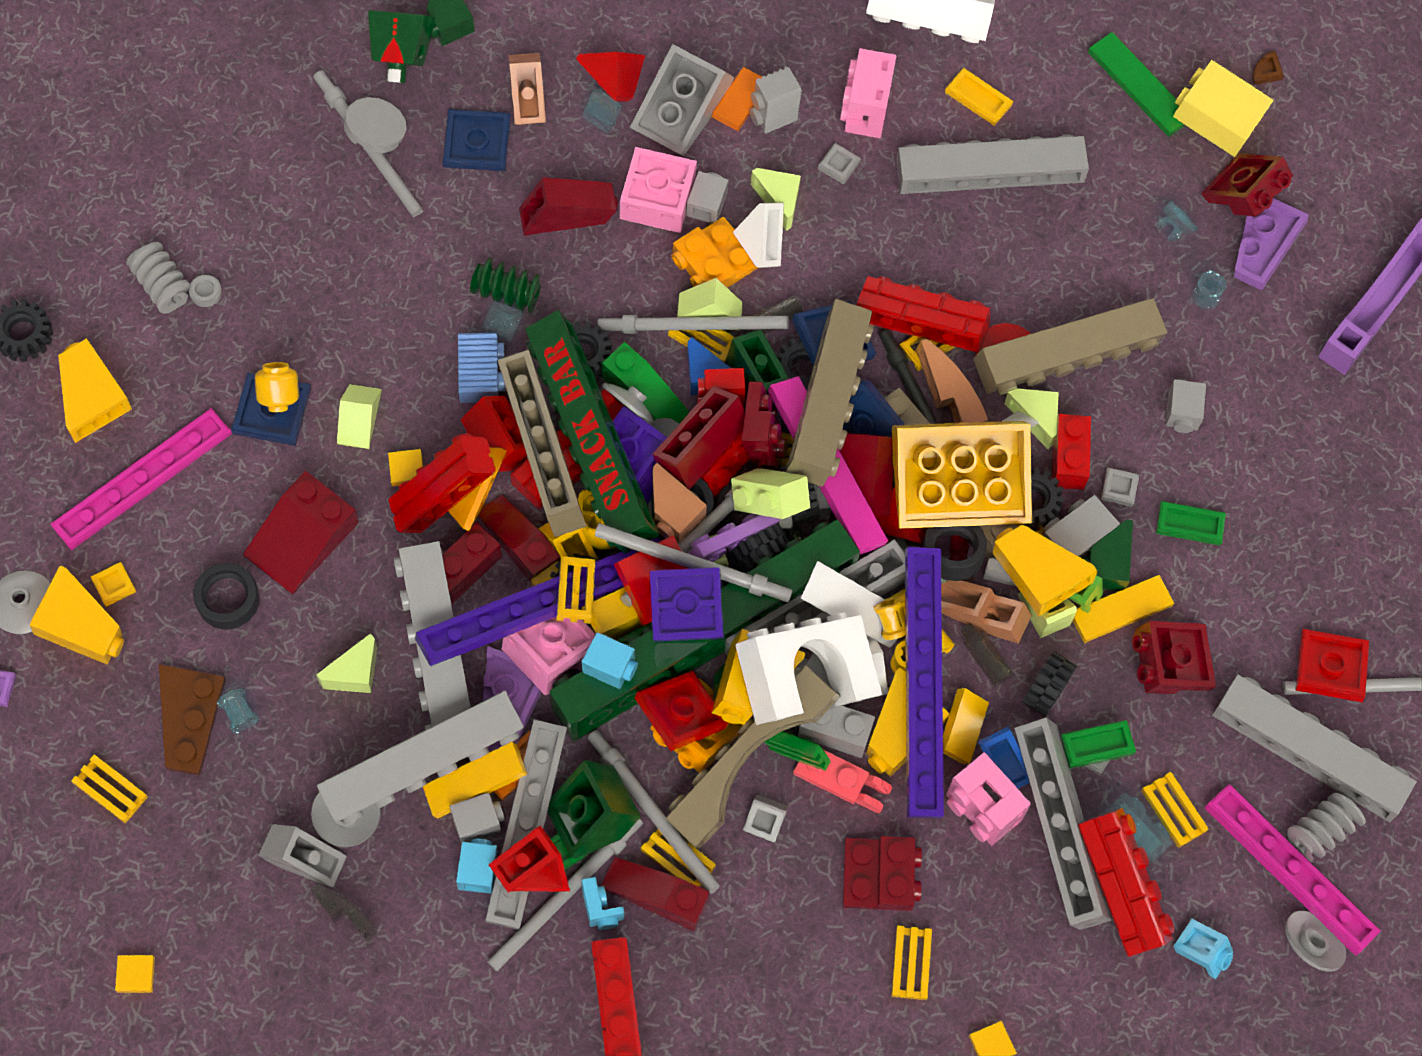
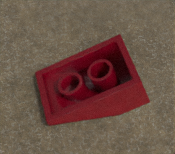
M305 470L282 495L244 551L243 556L293 595L357 526L359 521L356 510Z

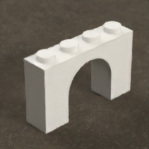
M846 612L826 617V623H821L820 617L800 622L801 628L795 629L794 623L775 627V633L768 634L767 628L747 633L748 640L735 644L756 725L804 713L793 670L794 659L801 646L814 652L823 663L830 687L841 696L835 702V707L882 695L861 615L847 618Z

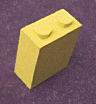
M1211 60L1205 70L1200 67L1197 69L1189 81L1193 85L1191 90L1185 87L1175 101L1179 107L1173 117L1235 157L1274 100Z

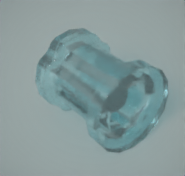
M1214 271L1203 273L1192 293L1194 303L1203 309L1215 308L1220 302V296L1226 289L1224 277Z
M243 688L232 690L224 694L217 701L219 708L225 710L231 722L230 729L232 733H240L255 725L260 719L258 714L252 712L245 699L247 694Z

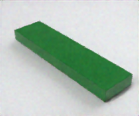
M1113 32L1089 48L1088 53L1168 138L1186 126L1173 117L1179 107L1175 103L1177 99Z

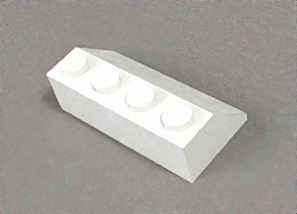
M869 0L866 14L873 15L872 18L879 22L889 23L892 19L901 21L902 26L910 29H920V26L931 28V32L937 35L949 36L950 33L962 35V40L978 43L979 40L986 41L995 0Z

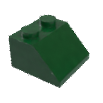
M587 760L580 764L550 799L547 810L570 857L575 859L621 840L641 818L615 767Z

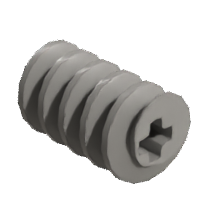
M153 242L134 251L128 257L126 265L136 275L138 282L143 285L144 291L149 294L151 301L156 304L159 312L163 314L170 313L188 301L189 296L186 292L189 290L190 284L187 280H182L183 273L176 270L175 262L169 261L170 256L168 252L163 251V245L159 242Z
M1332 793L1327 801H1322L1317 809H1312L1307 814V817H1302L1297 822V825L1289 827L1287 836L1289 842L1312 863V853L1318 858H1323L1326 855L1322 845L1329 850H1333L1336 847L1333 838L1343 842L1346 839L1343 830L1353 834L1356 831L1353 822L1363 826L1366 820L1357 805L1350 798L1339 793Z

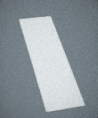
M817 561L801 599L830 615L846 612L847 618L861 615L866 635L890 648L897 639H883L881 634L883 626L879 614L875 613L873 606L883 602L885 599Z

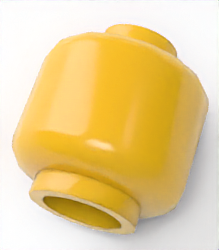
M284 362L264 364L262 369L255 374L256 400L259 404L267 406L270 412L287 411L288 406L294 404L299 399L298 375L296 371L289 368V364Z

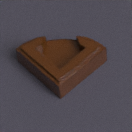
M1276 51L1266 53L1258 61L1252 74L1253 85L1283 80L1284 74Z

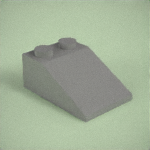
M672 44L630 128L684 156L711 119L712 112L729 89L734 77Z

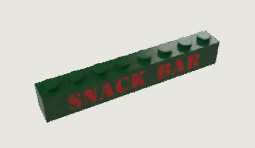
M557 310L525 328L530 340L526 344L531 355L538 359L540 367L537 368V372L545 385L549 386L551 393L547 394L552 407L559 411L561 419L558 420L560 429L567 438H570L572 446L569 447L570 454L583 470L580 478L585 488L589 492L591 491L594 500L591 501V506L597 517L603 520L604 525L652 540L660 534L572 322ZM606 540L611 547L615 545L625 554L634 550Z

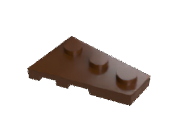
M159 664L165 767L167 770L200 776L226 679L224 676Z

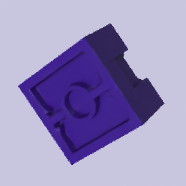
M623 406L613 420V423L648 504L653 494V467L656 464L652 454L667 437Z
M719 567L650 571L653 641L724 639L721 570Z

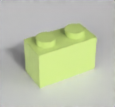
M757 468L731 478L735 511L784 519L810 508L808 480L805 475Z

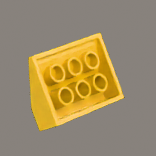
M1025 421L892 425L893 468L899 528L1032 523L1030 423Z

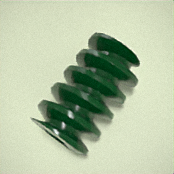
M491 257L486 260L484 265L481 263L477 265L472 275L470 293L476 294L480 290L481 297L488 298L492 294V299L495 302H500L504 298L505 305L512 306L516 302L518 310L522 311L528 306V312L532 313L541 289L540 274H536L529 281L528 270H524L518 277L516 276V266L513 265L506 273L504 272L505 263L502 261L496 268H492L493 258Z

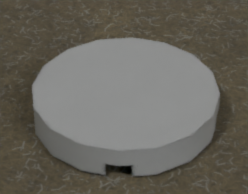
M366 97L356 100L349 105L343 120L344 131L350 141L355 145L359 143L364 146V150L373 153H386L396 149L399 143L402 142L407 130L406 120L400 110L390 102L380 98Z

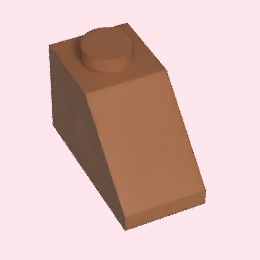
M540 54L508 55L515 125L546 122Z
M656 463L653 467L655 524L658 532L665 539L674 535L677 543H679L706 518L707 505Z

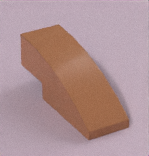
M928 339L921 340L916 352L936 409L949 406L954 423L987 422L988 418L980 399L957 365Z
M947 580L941 584L942 614L981 632L1019 644L1032 616L1024 602L997 596L991 588L961 580Z

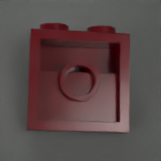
M1238 153L1201 194L1209 203L1229 205L1234 215L1256 217L1271 206L1276 194L1290 185L1293 174L1283 156Z
M749 382L742 443L755 469L763 468L777 471L782 464V458H786L788 454L787 439H783L781 435L778 410L773 408L771 394H767L762 382Z
M1148 621L1135 629L1132 637V648L1134 651L1139 652L1140 665L1137 669V679L1139 683L1144 684L1145 693L1175 694L1180 690L1210 691L1216 688L1206 624Z
M881 836L880 839L845 838L843 908L912 911L914 902H920L921 881H915V868H921L922 848L915 847V838Z

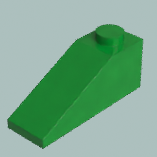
M625 342L602 362V378L607 383L626 390L633 386L647 397L643 404L650 412L653 421L660 418H668L680 424L690 413L651 365Z

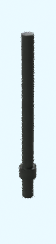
M890 330L882 331L879 334V338L888 353L887 360L892 370L897 371L913 404L930 424H938L908 366L909 359L904 349L899 348Z

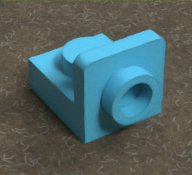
M596 877L582 879L581 887L590 927L598 926V930H608L619 926L618 921L624 920L625 913L623 907L602 910L603 907H608L604 886L597 887Z
M1191 919L1173 946L1176 953L1205 967L1208 974L1215 979L1221 970L1225 971L1230 966L1233 959V949L1228 937L1194 919Z

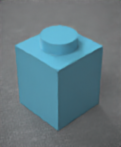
M598 632L582 660L583 673L618 689H621L625 680L631 681L638 666V662H635V650Z
M475 838L471 839V843L462 842L456 881L458 890L492 894L495 874L488 864L498 857L497 846L491 845V841Z

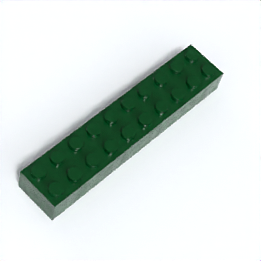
M837 519L830 524L827 522L821 523L811 531L810 536L802 541L795 539L789 542L783 548V552L777 556L762 558L755 564V569L746 574L754 576L756 573L768 577L767 581L792 589L790 602L803 594L817 561L839 573L858 561L860 551ZM726 582V586L722 588L721 592L724 639L653 641L652 624L640 633V637L630 643L628 641L621 642L635 650V662H638L637 669L630 682L625 680L621 689H618L583 673V669H581L582 672L572 678L565 676L553 684V689L549 691L552 710L561 725L567 727L566 732L572 742H575L638 705L635 700L638 691L692 670L695 671L725 653L727 638L788 602L762 594L760 597L748 593L749 589Z

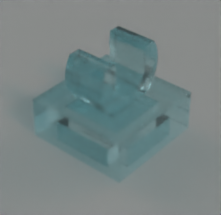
M1173 201L1162 209L1169 217H1164L1157 223L1159 229L1165 228L1168 224H1173L1174 230L1167 237L1170 241L1179 239L1182 232L1189 236L1199 228L1184 210Z

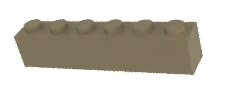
M1152 298L983 348L973 358L986 394L998 391L999 395H1003L1017 389V385L1026 382L1028 386L1039 384L1045 381L1046 376L1056 374V377L1059 378L1074 372V368L1084 365L1085 369H1090L1103 363V359L1112 357L1114 361L1125 358L1131 354L1132 350L1139 348L1141 352L1152 350L1159 346L1158 341L1168 332L1155 300Z
M835 299L826 317L786 468L787 473L807 476L808 483L823 487L829 476L834 477L837 472L840 458L835 457L837 449H842L847 435V431L842 429L844 422L848 423L854 404L849 403L850 396H855L861 377L856 376L857 369H862L867 356V351L862 350L864 343L868 344L874 329V325L869 324L872 314L871 310Z
M529 350L499 359L500 370L554 537L587 527Z

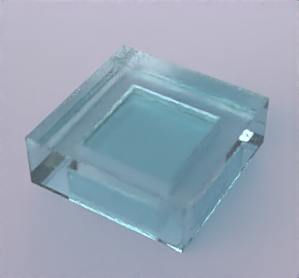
M596 89L591 93L582 117L605 133H608L614 127L622 105L601 90Z
M493 301L481 327L482 332H497V338L512 342L524 316L523 311Z

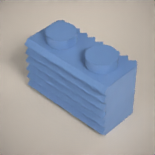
M497 332L458 333V389L460 403H477L483 396H499V392H505V382L498 368V360L505 358L504 343H498Z

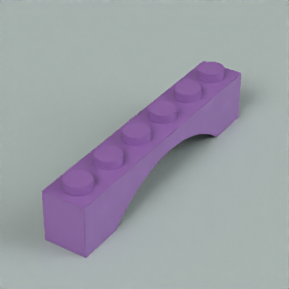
M1422 218L1377 280L1335 330L1318 357L1342 374L1345 375L1422 274Z

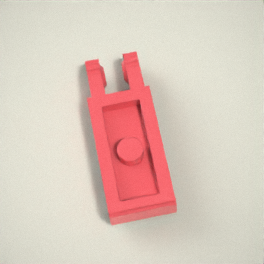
M825 750L824 752L831 761L826 771L798 762L793 775L852 804L857 803L876 813L881 812L883 804L867 794L860 793L864 784L885 795H889L892 790L891 784L885 780L869 775L870 772Z

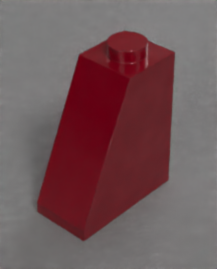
M542 177L519 207L523 235L606 224L617 211L618 200L614 195L612 183Z
M847 432L841 450H838L875 518L877 516H889L894 470L892 437Z

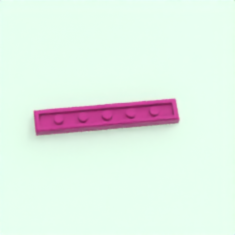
M799 376L772 384L768 389V393L771 394L772 400L793 439L795 438L807 393ZM837 449L835 457L840 458L837 472L834 477L829 476L820 489L836 519L839 520L859 549V555L883 547L888 540L840 451Z
M210 408L57 518L50 525L68 548L73 550L232 434L231 430L215 411Z
M1230 784L1204 807L1355 956L1381 932Z

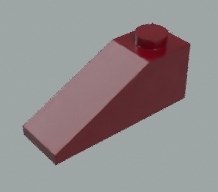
M502 494L481 509L477 517L530 583L532 578L539 575L555 562H560V555L544 535Z
M617 857L614 858L601 886H604L605 891L692 931H695L710 895L709 891L681 878Z

